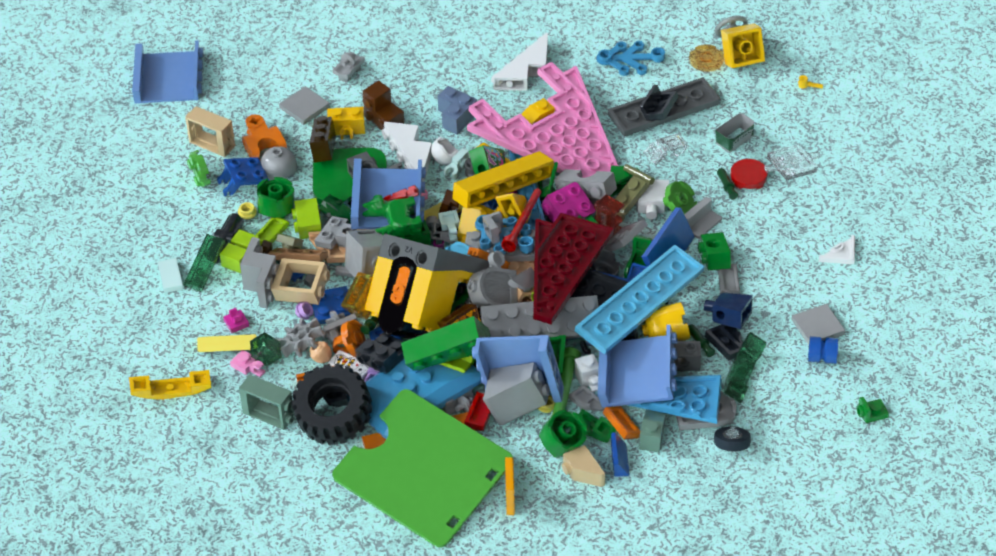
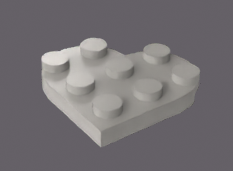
M721 391L718 424L676 416L679 431L721 427L732 424L736 416L737 406L734 398L730 399L728 396L723 395Z

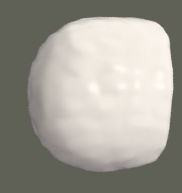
M438 137L431 146L433 159L441 165H449L452 162V158L459 152L446 138Z

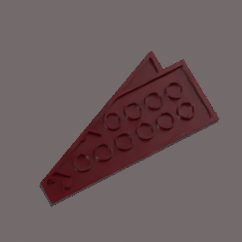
M560 213L554 223L541 219L535 220L534 320L552 325L613 236L614 228L564 213Z

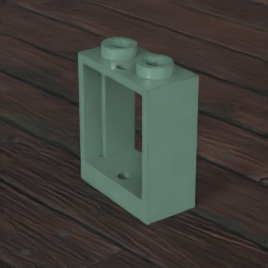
M249 374L239 387L243 414L284 430L295 419L291 391ZM262 400H265V401H267V402H270V403H272V404H275V405H277L278 407H276V406H274V405H271V404H269V403H266V402H264V401H262Z

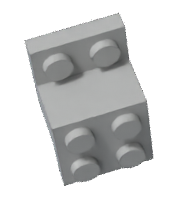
M252 237L240 263L243 289L258 292L260 308L267 309L269 303L274 301L271 286L279 264L276 263L275 255L262 253L263 247L260 246V239Z

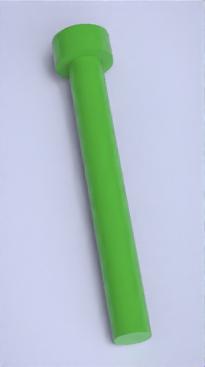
M566 347L564 350L563 371L561 374L564 385L562 402H555L552 416L557 411L566 410L575 368V359L581 357V352L573 347Z

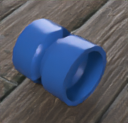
M810 336L808 362L819 363L821 360H824L825 363L836 364L838 338L822 340L821 337Z

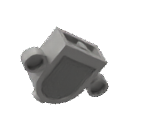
M501 251L491 252L488 256L489 268L475 272L468 281L467 290L471 301L478 308L488 305L518 303L517 288L514 289L508 284L509 280L516 276V270L501 268L505 263L504 254Z

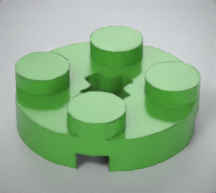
M196 150L190 152L187 165L190 170L193 169L195 174L193 179L196 186L205 187L211 184V180L206 178V174H209L203 156L201 154L198 155L199 151Z
M674 181L665 189L663 203L672 212L675 208L681 207L683 213L686 214L697 204V201L694 202L693 195L695 193L693 189L684 181Z

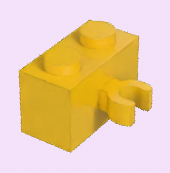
M363 107L327 109V117H332L336 136L340 135L341 140H343L344 135H350V139H353L355 134H365Z

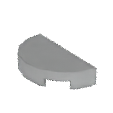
M531 267L511 278L508 284L514 289H522L523 292L531 291L534 288V270Z

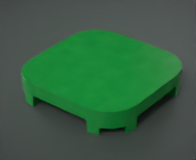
M370 147L334 149L332 160L315 163L313 161V198H317V204L321 205L329 194L341 199L342 202L346 201L350 196L352 197L353 179L347 169L348 158L367 151L370 157H374L379 169H386L387 160L385 154L379 149Z

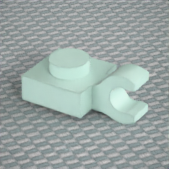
M462 148L452 158V162L444 168L445 176L451 172L453 180L458 177V172L461 169H465L468 150Z
M457 210L438 213L442 231L448 230L450 242L458 241L456 228L459 227L460 220Z

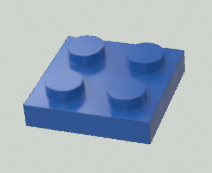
M347 286L327 289L324 296L321 297L319 305L311 304L314 318H317L320 324H325V320L331 318L330 312L333 310L337 314L344 313L345 317L354 314L352 304L348 303L351 301Z

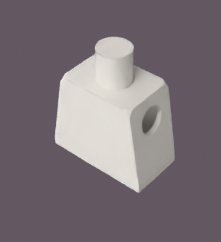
M655 180L652 185H649L648 189L636 202L638 213H646L648 219H655L657 213L665 212L666 206L663 203V198L665 197V189L669 185V180Z

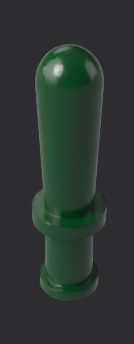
M719 168L717 175L724 185V191L728 192L731 200L736 199L738 193L734 190V184L730 182L726 170Z
M372 316L371 319H367L360 328L361 332L368 334L376 328V325L383 318Z
M689 324L690 335L695 341H700L701 349L704 350L706 356L712 357L715 354V350L710 347L709 341L704 339L695 325Z

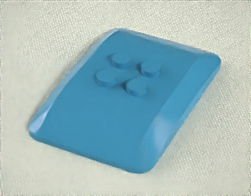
M403 359L389 373L385 374L380 371L365 382L372 399V413L369 414L371 417L369 424L382 437L387 439L389 430L379 415L401 390L408 389L439 409L445 407L446 402L452 399L453 401L479 385L481 383V373L473 365L465 373L440 364L416 371L408 367Z

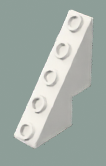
M548 33L540 36L537 41L529 45L526 50L493 75L491 82L494 85V90L527 91L528 76H539L537 74L538 69L547 64Z
M384 122V129L381 130L382 136L385 140L388 139L391 150L396 151L399 162L404 163L405 169H418V159H422V167H426L427 174L432 158V143L418 141V125Z

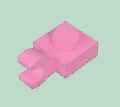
M241 350L230 361L231 367L245 375L249 371L259 377L265 373V370L261 369L264 363L259 361L258 357L244 350Z

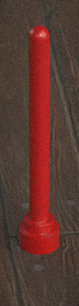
M539 188L533 191L511 234L505 236L501 242V247L505 251H515L518 245L517 237L541 194Z

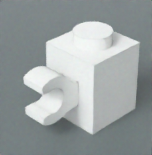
M594 354L575 359V376L580 385L590 386L592 392L598 391L599 364Z

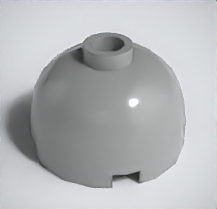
M278 146L268 149L264 152L260 161L269 180H274V177L287 179L291 175L294 176L297 171L296 158L286 147Z

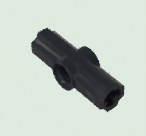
M232 213V215H229L222 228H218L215 231L213 243L206 253V258L211 263H221L220 253L228 243H231V239L238 230H241L244 219L239 214Z

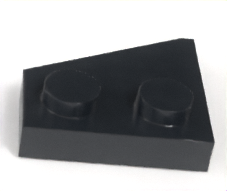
M721 324L705 331L704 337L728 361L744 355L745 346L741 341V333L738 332L737 328Z

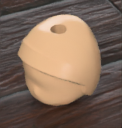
M316 341L317 348L310 347L309 349L310 357L317 363H327L332 357V350L326 342Z

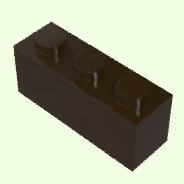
M320 116L314 119L309 142L314 163L332 160L336 140L332 117Z

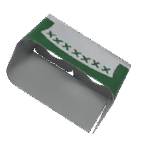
M737 114L715 130L716 144L728 153H731L753 137L754 121L745 114ZM738 128L744 130L733 139L727 138L728 135Z

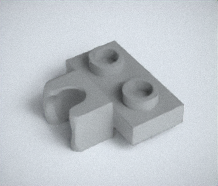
M332 216L314 240L317 247L333 249L337 243L338 246L346 248L347 231H355L356 229H351L348 219Z

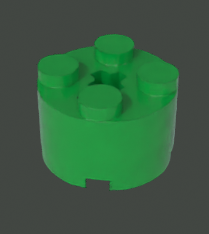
M274 177V180L268 181L267 178L257 185V208L259 214L284 219L286 215L292 212L291 209L295 207V194L290 180Z
M560 410L543 425L539 438L543 446L553 457L560 458L563 457L564 453L577 449L585 442L587 438V425L578 413Z

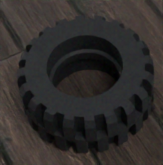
M325 364L323 368H313L312 373L309 374L307 372L303 376V381H298L296 384L298 390H294L292 395L294 399L292 401L293 413L300 428L310 439H316L321 444L327 441L328 445H335V442L338 441L340 444L346 443V439H354L357 437L356 433L358 431L361 433L365 429L364 423H369L371 418L369 414L372 413V399L361 375L358 372H353L352 368L348 366L343 368L342 364H335L334 367H331L330 364ZM343 392L350 396L347 407L337 415L324 417L315 413L318 401L329 393Z

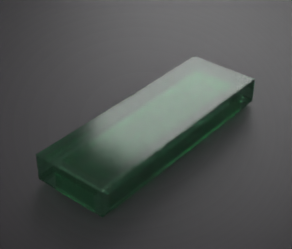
M206 234L183 284L185 287L199 292L203 291L225 243L223 239Z

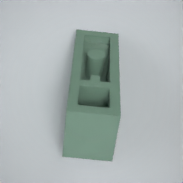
M646 409L640 431L639 450L660 452L666 413Z

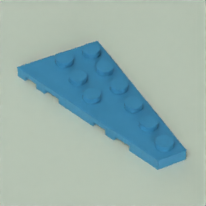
M721 375L674 377L677 383V391H674V400L628 405L718 424L722 384Z

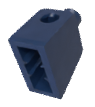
M721 293L715 301L705 300L704 311L712 312V320L715 323L741 329L752 314L753 295Z

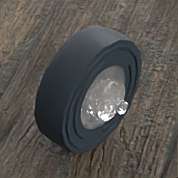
M722 427L714 433V444L725 451H743L750 446L751 435L743 428Z

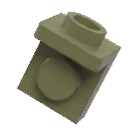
M278 234L276 241L282 243V248L302 249L304 242L303 239L285 234Z

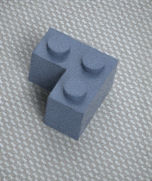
M447 86L438 95V111L442 112V128L457 135L474 118L468 110L470 105L477 102V99Z

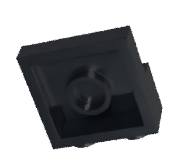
M383 332L374 341L368 338L356 348V358L362 365L365 364L376 371L387 374L404 359L401 343L405 341Z

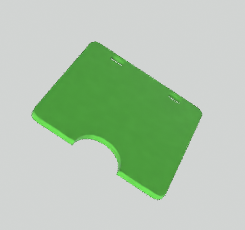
M404 389L396 395L379 415L389 430L386 441L381 446L373 449H362L354 445L333 470V480L436 547H444L451 541L505 474V457H512L513 459V456L507 450L414 392ZM493 470V471H495L497 474H496L495 477L490 481V480H489L488 478H486V477H487V476L489 475V473ZM453 518H456L459 521L452 529L448 524Z

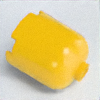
M682 303L663 306L647 318L645 324L641 325L644 337L665 336L667 325L671 324L672 331L677 334V341L688 340L690 333L688 323L683 324L682 315H685Z

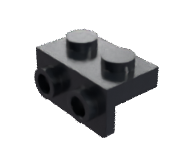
M653 85L640 105L641 112L646 121L665 119L679 98L677 91L661 92L658 85Z

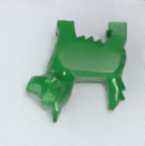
M375 195L372 200L363 204V207L368 209L362 213L364 217L382 216L387 218L389 225L377 228L375 230L377 233L382 235L394 234L402 237L421 235L422 221L420 216H416L414 219L410 218L411 215H415L413 206L415 205V200L413 196L407 199L385 201L382 195Z

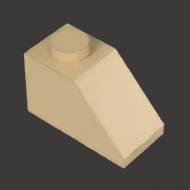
M586 445L563 454L562 469L566 475H570L572 480L599 487L605 486V473Z

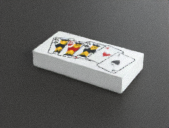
M338 350L328 362L331 366L342 364L344 368L345 366L352 368L353 372H358L361 375L362 380L368 374L369 366L362 365L358 362L357 358L341 350Z

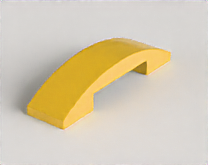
M209 370L189 372V377L151 381L149 375L129 377L130 393L133 396L146 399H169L194 395L211 388Z

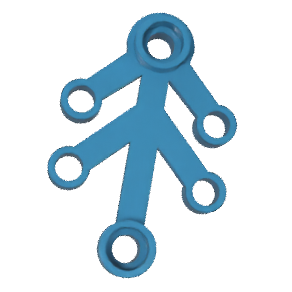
M620 41L611 50L603 49L599 51L596 60L601 65H610L616 68L622 76L629 74V66L636 69L637 74L645 75L647 73V66L635 60H653L659 63L665 59V50L655 47L651 50V53L634 54L637 51L644 50V42L636 41L633 46L627 49V44ZM617 61H622V62L628 64L629 66H627V65H622V64H620V63L617 62Z
M481 215L476 219L475 228L481 231L480 247L486 250L491 248L492 244L484 231L482 217L486 215ZM511 216L503 219V225H506V227L501 228V234H499L500 242L495 244L494 252L501 251L505 255L506 251L501 247V242L505 236L511 234L517 223L516 217ZM524 224L520 232L524 237H517V246H519L520 251L524 254L531 253L534 249V240L528 236L532 233L530 224Z

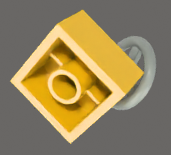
M731 16L717 24L715 34L722 38L724 60L727 66L736 68L765 62L762 29L755 23L748 24V20L744 16ZM736 21H742V26L736 25Z

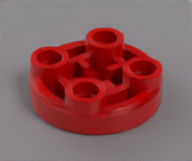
M741 159L732 165L730 176L736 188L761 189L767 181L768 170L758 160Z

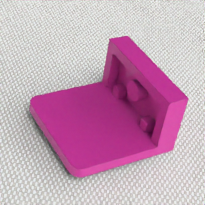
M573 182L547 195L541 204L543 213L548 216L552 223H554L560 213L574 217L581 215L586 218L596 211L577 182Z

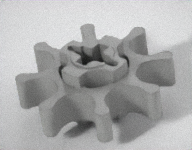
M301 318L294 328H284L287 334L284 338L277 339V343L285 357H288L294 351L298 357H301L302 352L306 351L308 347L317 348L315 339L324 336L325 333L317 318H313L308 324Z

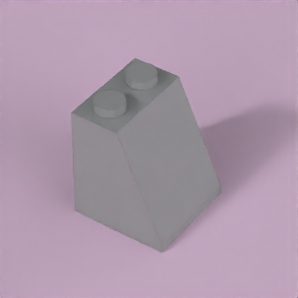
M527 363L490 369L483 401L497 423L504 425L546 405L551 391L536 364Z

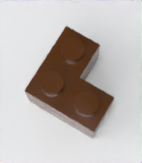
M378 80L362 91L364 117L366 120L372 121L380 130L384 129V122L404 124V111L392 103L391 89Z

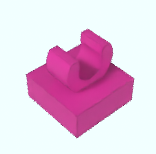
M237 308L229 310V314L223 316L224 322L231 333L249 327L247 318L241 310L237 311Z

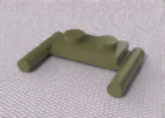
M628 164L624 165L623 170L633 175V177L611 203L612 208L599 201L594 203L596 209L620 222L624 221L625 215L629 213L648 189L649 185H652L655 181L653 177Z

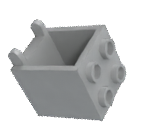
M376 229L347 231L345 268L358 281L364 283V287L361 288L362 291H367L368 283L372 282L384 236L377 233Z

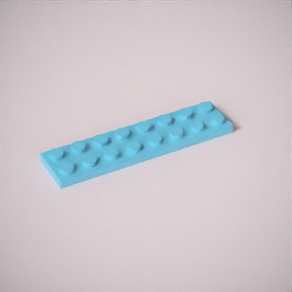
M674 245L577 324L574 331L605 355L655 311L699 276L705 267Z

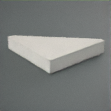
M852 235L850 239L843 243L840 242L831 248L828 253L820 255L819 262L854 264L855 235Z

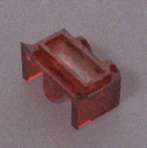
M607 194L594 204V210H596L594 219L601 225L614 228L613 236L622 228L619 224L623 218L616 214L624 207V204Z

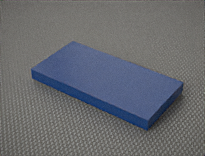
M681 207L673 210L641 256L647 267L674 245L685 252L695 238Z

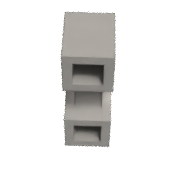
M564 169L555 179L557 190L577 182L588 198L608 199L617 189L614 172L597 171L590 177L582 178L581 170Z

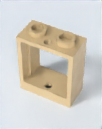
M197 106L187 113L185 120L189 143L223 157H226L235 147L232 120ZM202 126L216 131V136L203 131Z
M282 258L271 286L275 301L308 302L319 305L321 297L325 294L326 282L330 280V271L327 269L325 262ZM292 274L316 275L311 289L288 287Z

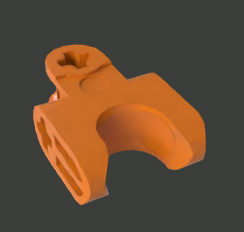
M254 114L246 118L248 129L247 135L242 136V142L249 157L259 158L260 152L267 148L278 146L287 148V143L277 126L268 128L263 117Z

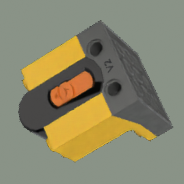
M384 234L364 310L371 311V316L379 317V326L387 335L413 339L440 329L437 322L450 314L458 282L468 284L470 277L475 272L489 268V262L480 258Z

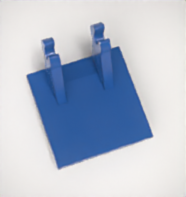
M258 157L224 159L225 168L217 178V182L220 185L222 180L224 184L230 180L228 186L223 189V194L226 197L228 192L230 196L233 195L241 185H258L262 180L267 179L268 176L261 166Z

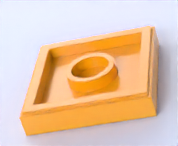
M505 457L506 515H514V463L512 457Z

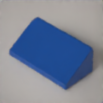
M612 432L611 452L614 476H629L627 445L615 432Z

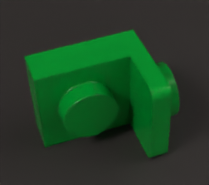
M864 397L859 398V403L856 407L857 414L864 419L866 424L888 418L889 412L881 399L866 402Z

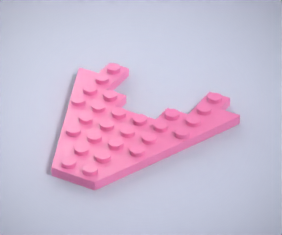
M550 62L538 69L537 74L557 94L547 99L555 107V112L532 125L521 114L506 121L484 99L469 106L468 111L477 119L467 124L469 132L523 157L540 151L553 159L554 163H558L556 171L558 173H561L564 169L581 170L582 178L594 175L597 171L610 172L611 165L618 166L577 66L562 72L553 62Z

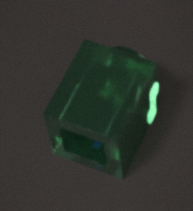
M264 332L250 341L251 357L261 361L264 365L269 366L282 358L280 341Z

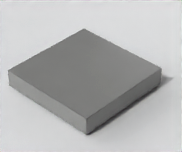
M305 86L279 103V108L305 125L330 108V103Z
M640 220L622 227L608 241L603 250L606 249L612 252L625 247L648 224L645 220Z
M827 304L792 315L791 320L808 345L810 336L821 337L822 340H825L826 338H837L845 335V329Z

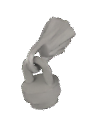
M436 216L426 218L431 239L443 240L452 244L457 242H450L448 230L436 231L440 227V221Z

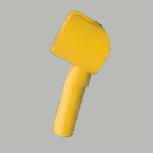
M805 75L799 76V88H823V84L810 82Z

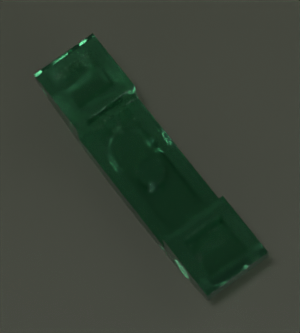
M751 332L741 345L724 385V393L739 403L744 399L748 389V380L756 361L761 357L767 343Z

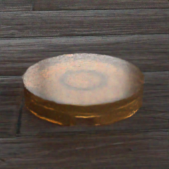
M699 45L693 51H690L689 62L692 67L699 71H715L723 65L724 54L722 50L716 49V46Z

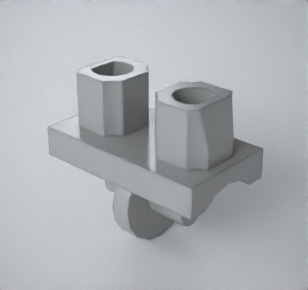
M351 51L344 52L341 56V61L333 69V74L338 75L340 81L347 83L353 73L361 69L360 66L365 62V57L357 56Z
M335 310L331 311V318L326 319L327 325L323 326L325 333L323 338H328L333 345L334 338L340 335L339 332H341L342 324L346 321H357L355 313L345 317L344 313L337 314Z
M473 389L454 401L452 399L446 402L443 411L449 415L461 410L468 412L475 398Z

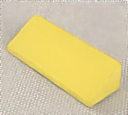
M256 334L197 338L198 352L255 350L258 346V336Z

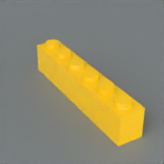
M538 151L454 182L453 200L468 209L492 200L496 196L505 195L551 177L554 160Z

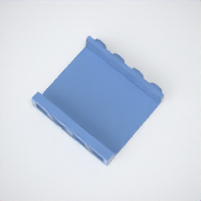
M195 40V51L144 54L143 44H135L132 87L134 104L199 100V94H202V84L199 82L203 80L202 71H200L203 70V61L200 59L203 58V47H199V40Z
M354 159L351 229H377L389 225L387 218L382 216L364 217L362 213L368 209L363 207V204L372 200L375 195H382L383 198L390 194L392 196V193L405 188L408 189L412 185H416L419 189V195L414 197L415 215H411L410 218L414 219L416 216H420L421 221L424 223V211H421V208L425 206V196H421V193H425V182H422V178H426V167H422V159H418V169L362 168V159Z
M671 324L667 325L665 336L620 341L605 355L599 351L598 398L602 408L674 400V391H677L676 379H674V375H677V366L674 363V360L677 359V350L674 347V344H677V334L672 331Z
M549 335L476 338V344L472 347V357L476 358L477 371L481 373V383L485 385V389L490 369L535 363L549 385L553 401L562 402L564 385Z

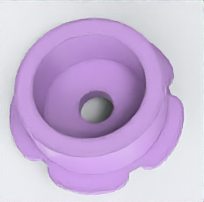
M299 302L296 305L295 313L297 317L308 320L313 314V308L308 302Z

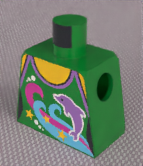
M483 145L469 151L475 175L505 164V152L503 149Z

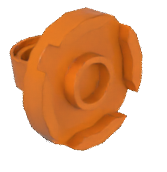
M351 320L342 324L341 335L333 340L332 349L334 353L341 350L345 353H350L356 358L355 349L367 340L360 330L362 325L358 321ZM344 344L345 347H339L337 345Z

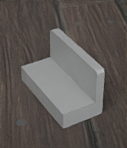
M707 196L684 214L697 239H700L701 234H706L722 220V216L711 210L712 199Z

